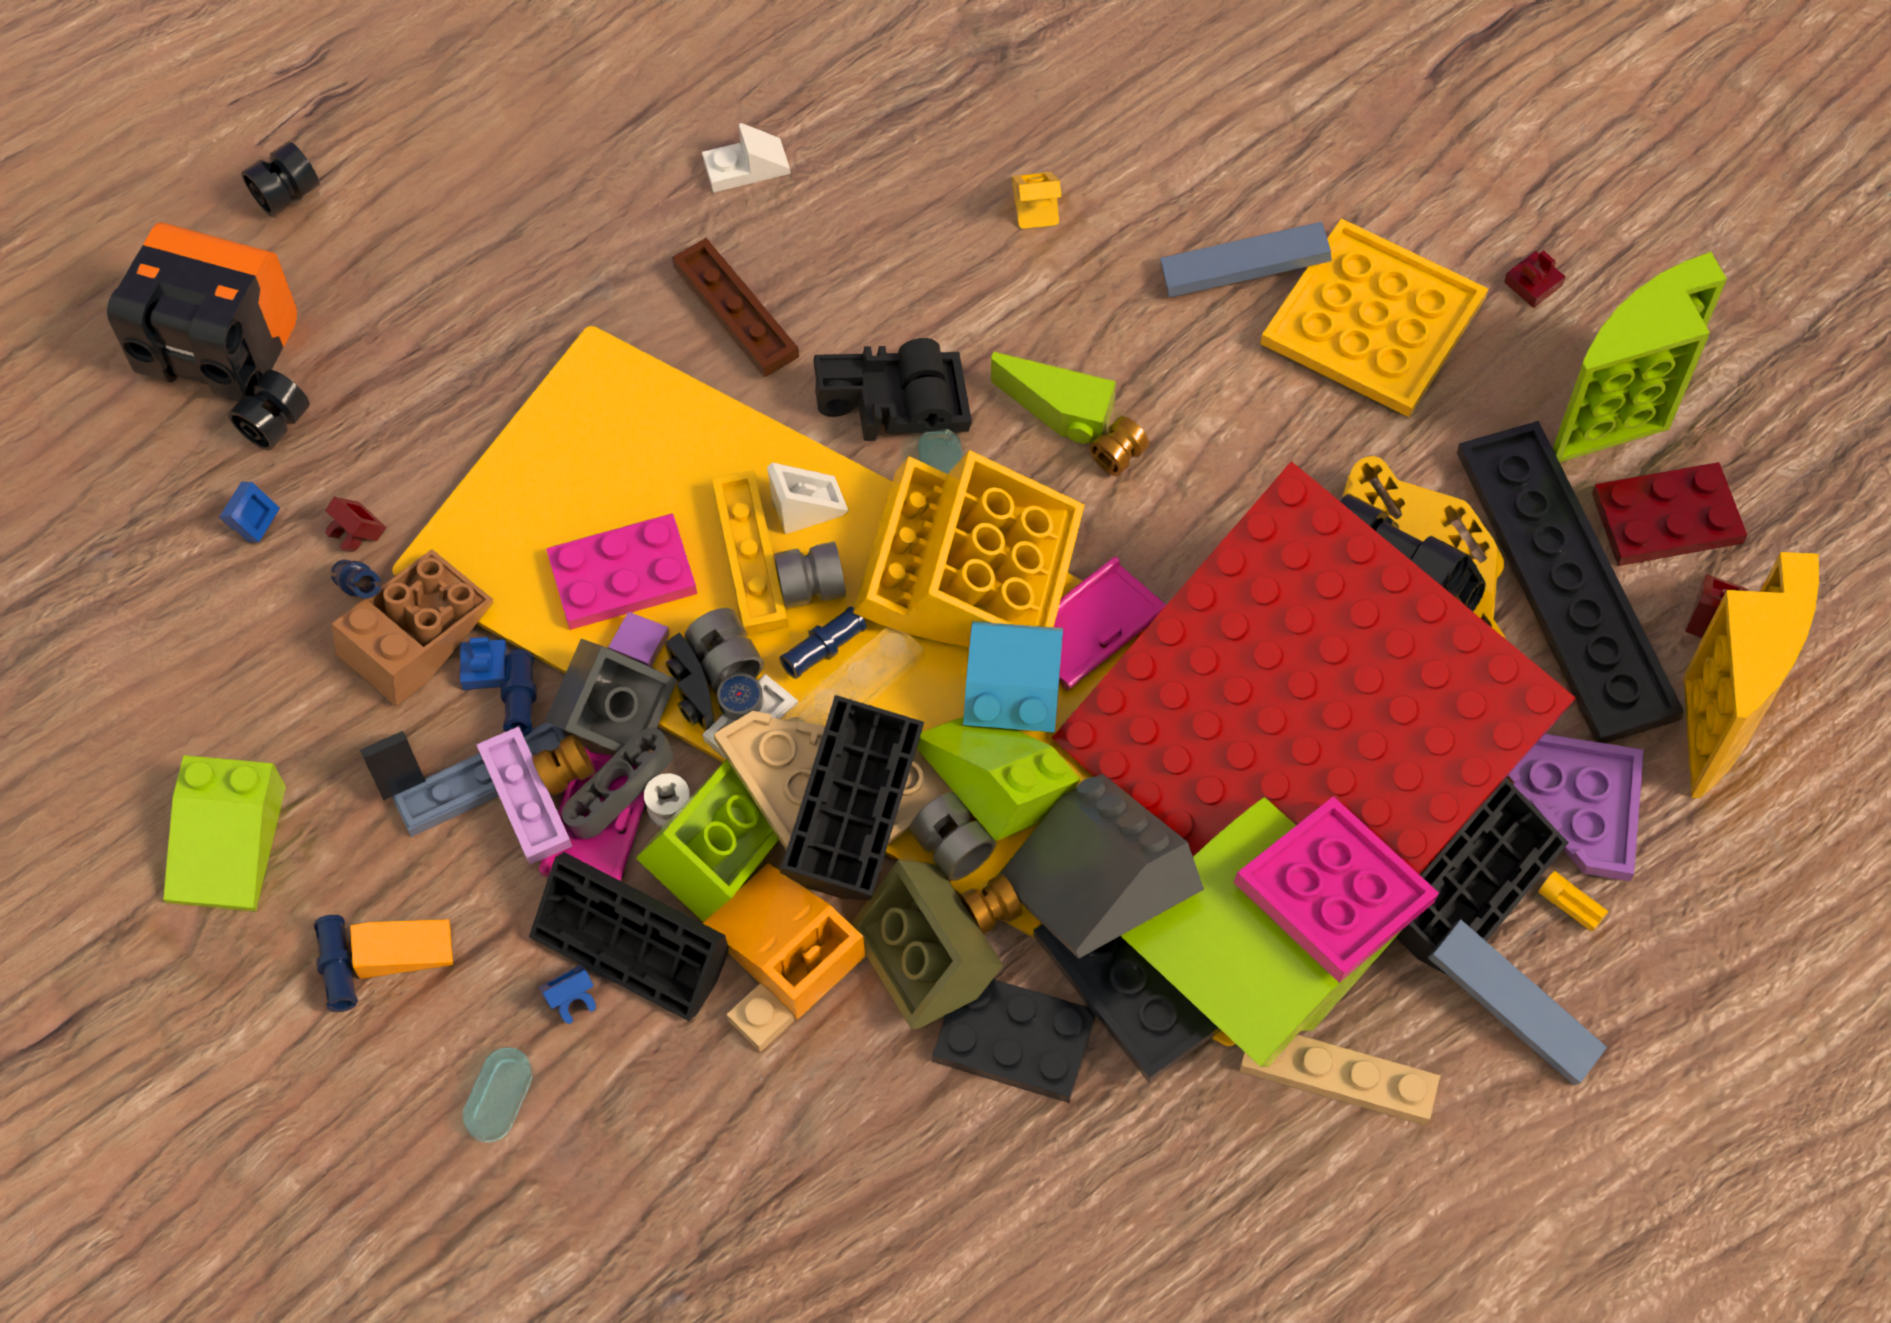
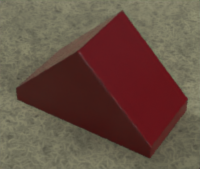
M1706 574L1685 632L1703 638L1726 591H1748V589Z

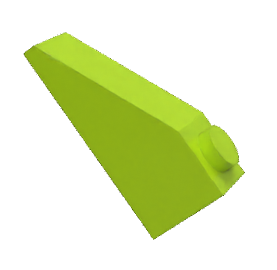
M993 351L991 356V382L1060 436L1068 437L1072 441L1081 444L1092 443L1100 435H1105L1114 407L1116 381Z

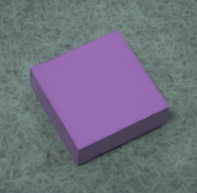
M628 611L608 649L648 667H652L670 635L667 626Z

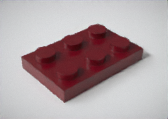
M1720 462L1595 484L1592 491L1618 566L1743 544L1747 537L1746 529Z

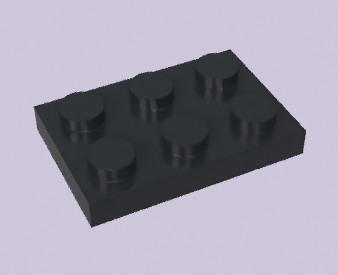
M992 979L978 999L945 1015L932 1054V1062L1070 1103L1096 1015L1089 1007Z

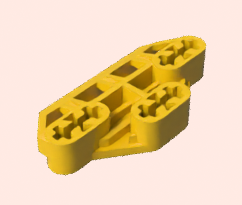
M1367 456L1355 463L1350 475L1347 476L1348 479L1343 497L1347 494H1352L1387 512L1389 517L1399 525L1400 530L1421 541H1424L1429 536H1433L1470 555L1486 581L1483 597L1473 612L1506 639L1494 621L1497 578L1504 569V559L1494 539L1471 506L1459 498L1398 480L1387 463L1379 457ZM1376 477L1402 514L1400 518L1395 519L1390 514L1371 483H1369L1371 479ZM1458 519L1465 526L1468 534L1476 543L1483 556L1487 557L1484 562L1479 563L1474 558L1468 545L1451 524L1453 521Z

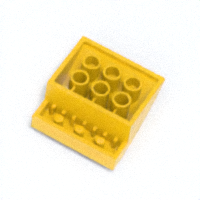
M971 450L961 458L948 474L908 456L894 474L853 613L910 635L963 647H970L972 621L1054 627L1085 504Z
M1780 552L1759 592L1727 590L1683 675L1691 798H1702L1732 768L1795 664L1808 637L1816 609L1819 587V554Z

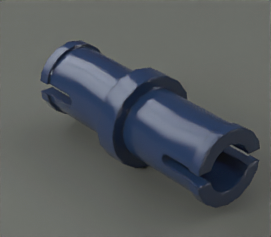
M343 559L337 561L331 568V572L336 573V576H331L333 582L350 596L368 599L377 595L381 586L375 584V582H381L379 576L363 562Z
M850 606L823 627L816 625L808 632L809 637L779 657L783 668L792 678L797 679L824 658L827 660L832 659L838 654L839 647L858 633L867 629L863 617L854 614V607Z
M519 649L506 654V680L502 684L500 696L501 700L505 703L504 732L519 726L523 736H526L532 731V704L537 698V689L533 683L532 668L534 656L526 650Z
M326 915L318 918L314 923L320 954L316 960L317 971L323 975L327 997L326 1005L327 1009L332 1012L350 1010L358 1003L352 976V952L348 951L344 928L345 921L340 915Z

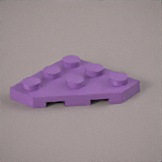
M1544 734L1506 778L1569 842L1563 851L1583 874L1631 881L1635 870L1644 750Z

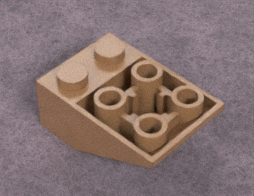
M431 549L381 586L377 595L372 598H365L331 623L335 654L397 706L430 681L493 604V599Z

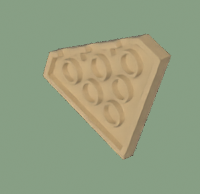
M751 711L714 733V740L787 851L825 726L803 721L794 723L772 718L771 714ZM916 750L888 844L910 831L909 827L912 820L927 804L945 793L953 792L918 750Z

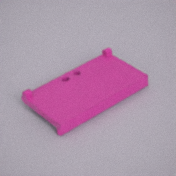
M1114 556L1060 600L1054 628H1063L1059 681L1066 691L1148 627L1166 606L1164 602L1120 565L1118 557Z
M584 747L592 761L595 774L613 757L612 755L589 752ZM635 764L632 765L633 769L636 770L637 767L635 766ZM595 774L584 780L575 779L569 782L558 814L569 836L572 847L541 860L538 869L541 875L549 877L554 858L566 852L621 881L645 807L644 790L600 834L589 839H580L572 833L563 821L562 810L566 802ZM628 776L616 778L610 784L608 790L613 791L621 788L626 783ZM601 796L599 799L603 802L604 798ZM626 829V832L624 834H619L621 831Z

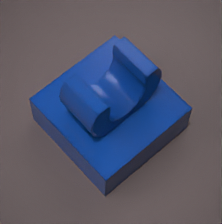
M241 482L219 518L232 530H236L248 542H260L280 507L253 482Z
M489 637L470 638V642L460 643V683L463 690L502 687L506 680L505 659L506 654H508L505 639L489 640Z
M581 965L538 987L546 1004L551 1009L558 1006V1013L567 1024L574 1022L568 1011L569 1004L573 1000H583L590 1012L596 1010L593 997L586 992V990L594 987L588 973Z

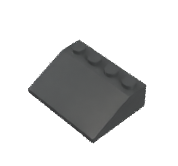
M1103 774L1081 781L1075 789L1062 795L998 874H1003L1008 879L1019 902L1078 959L1204 890L1188 842Z

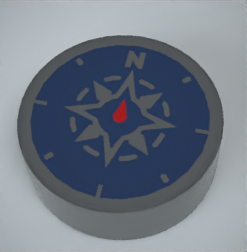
M744 673L730 675L721 682L717 690L719 708L729 719L736 721L751 711L760 712L763 706L762 687L758 680L751 675Z

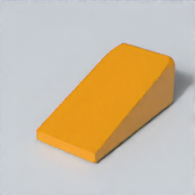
M449 919L367 922L350 926L352 963L360 979L454 965Z

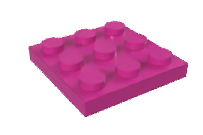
M1334 796L1238 871L1233 881L1236 886L1339 983L1430 907L1439 894L1438 891Z

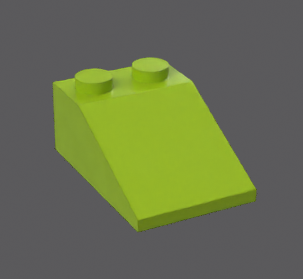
M964 716L921 732L917 745L918 751L995 841L1040 823L1062 795L1075 789L1081 780L1052 746L1016 729L963 725Z
M183 755L172 799L163 898L165 903L256 912L286 785L274 763Z
M725 759L638 854L636 859L704 922L735 895L779 839L728 760Z

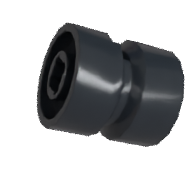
M290 141L271 152L269 162L260 159L241 172L242 179L253 198L272 217L291 205V197L293 195L302 198L320 185L318 176L308 159Z
M270 369L266 370L252 386L251 392L253 396H243L228 413L233 426L246 439L265 450H272L287 433L286 424H295L310 406L308 397L293 381L278 371Z

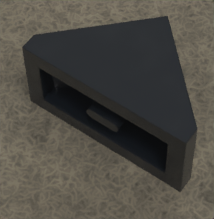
M403 731L360 750L383 800L426 782Z

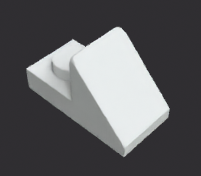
M740 123L738 125L741 143L702 152L703 162L713 193L791 174L780 138Z

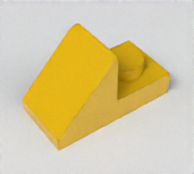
M1052 172L1011 176L1019 227L1026 229L1057 225L1059 223L1057 198L1061 197L1060 180Z

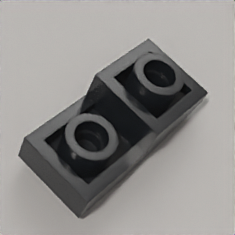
M679 632L665 642L669 657L665 664L673 678L677 679L678 682L677 686L681 702L677 705L680 712L689 724L694 726L698 723L706 732L715 723L708 684L695 653Z

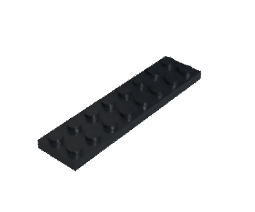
M1539 421L1459 443L1457 455L1573 695L1576 697L1575 700L1595 741L1608 743L1680 721L1685 712Z

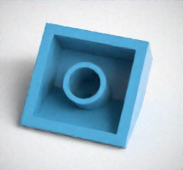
M972 621L963 725L1055 732L1063 628Z

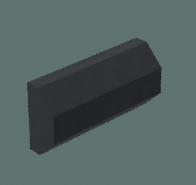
M835 695L783 860L781 874L805 888L841 899H872L923 729V721Z
M1505 778L1421 872L1420 876L1439 894L1435 902L1402 929L1396 938L1418 960L1446 974L1428 956L1454 923L1462 920L1487 942L1569 842Z
M566 852L554 858L529 935L530 938L687 1021H690L698 1014L716 985L729 951L724 934Z

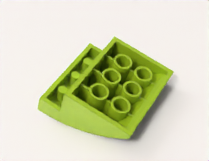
M1712 252L1686 260L1655 276L1620 304L1600 328L1584 358L1553 445V450L1559 462L1670 429L1710 332L1707 326L1727 280Z
M1265 797L1235 819L1193 857L1204 890L1121 935L1123 939L1260 1067H1269L1300 1031H1313L1398 935L1396 934L1339 983L1233 883L1238 871L1296 826L1292 820Z

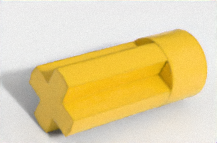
M1556 871L1547 878L1538 891L1541 896L1555 904L1591 932L1599 926L1609 912Z

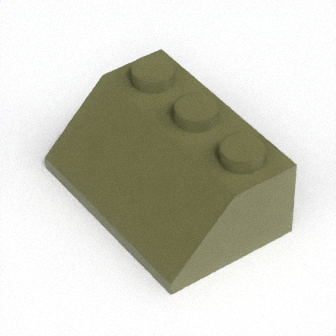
M897 860L874 891L872 899L865 903L851 922V925L863 935L866 956L911 1029H919L978 999L1003 967L1002 962L947 877L935 864Z

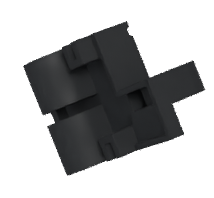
M917 338L910 340L899 348L898 353H886V347L879 346L877 356H872L871 346H864L863 354L814 355L815 393L818 411L828 417L846 415L859 406L864 441H876L880 424L885 425L886 434L969 432L972 419L960 353L941 352L940 345L933 339Z

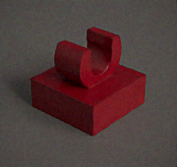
M1543 250L1540 254L1537 251L1533 252L1508 271L1504 283L1534 308L1561 288L1566 276L1555 268L1556 261Z
M333 497L325 509L334 519L327 526L325 534L328 537L339 539L345 530L346 538L340 545V548L344 551H356L362 543V538L378 541L387 528L358 501Z

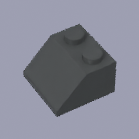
M581 638L545 721L618 752L638 732L648 728H657L677 679L604 646Z

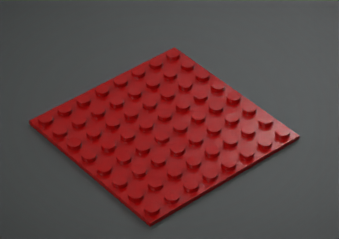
M1291 461L1052 736V739L1093 777L1101 774L1105 775L1188 842L1193 857L1229 824L1264 797L1298 825L1334 796L1420 875L1575 701L1576 697Z

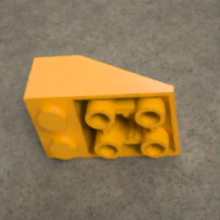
M769 863L745 883L727 903L702 922L726 936L728 953L753 978L762 983L794 1014L797 1020L865 958L864 940L861 933L830 904L802 885L781 874L780 870Z

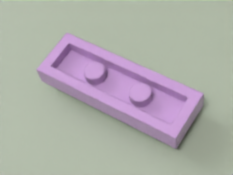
M519 726L476 744L529 865L572 847L551 796L534 766L532 754Z

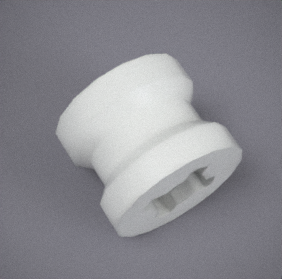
M671 773L660 774L647 783L644 790V801L647 806L648 815L651 822L659 828H662L690 798V791L686 781L680 776ZM673 794L672 798H668L665 800L661 798L662 796L665 797Z

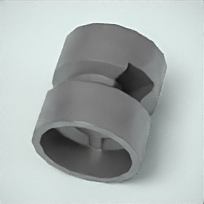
M835 541L811 547L806 556L798 548L774 553L775 566L785 609L809 605L813 595H817L822 601L846 598L844 578Z
M719 608L707 612L697 618L686 630L684 639L690 645L698 661L701 662L704 675L714 692H717L721 682L730 675L744 673L756 678L763 670L764 661L751 639L747 638V631L733 609Z
M954 792L945 793L927 804L912 820L909 827L910 833L925 851H935L933 861L951 881L960 880L974 872L991 856L996 848V841L978 821L971 822L972 813Z

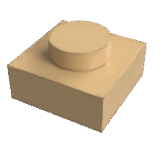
M762 983L726 1014L728 1021L760 1053L795 1021L794 1014Z

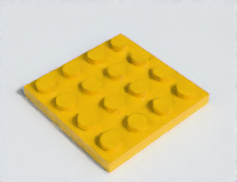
M1341 218L1327 238L1332 261L1308 266L1263 332L1260 344L1410 417L1486 299L1489 288Z

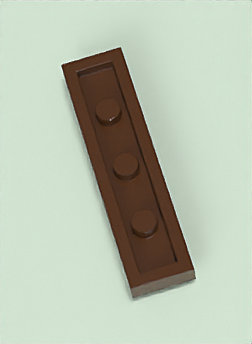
M707 238L672 257L673 266L764 377L769 376L799 358L797 345Z

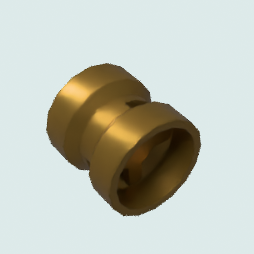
M1121 416L1109 427L1107 435H1100L1089 445V451L1101 469L1112 476H1119L1129 467V460L1132 457L1138 458L1149 448V440L1143 429L1136 422L1128 417Z
M574 734L560 740L559 747L552 751L544 749L532 756L534 766L541 780L552 795H557L566 790L569 782L575 779L584 780L595 774L594 766L587 751Z
M1003 874L988 880L987 886L982 888L981 892L972 888L959 895V898L983 935L994 930L996 921L1005 920L1010 922L1023 915L1019 899L1012 885Z

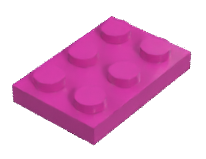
M673 513L546 548L570 630L625 615L628 611L632 613L698 594Z

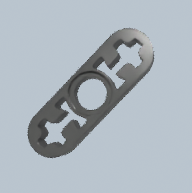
M648 728L635 734L566 802L562 810V818L576 837L589 839L600 834L646 788L647 783L658 776L671 763L674 750L662 731L656 728ZM635 764V766L637 767V769L634 770L633 767H632V765ZM628 776L626 783L621 788L613 791L608 790L610 784L616 778ZM601 796L604 798L603 802L599 799Z

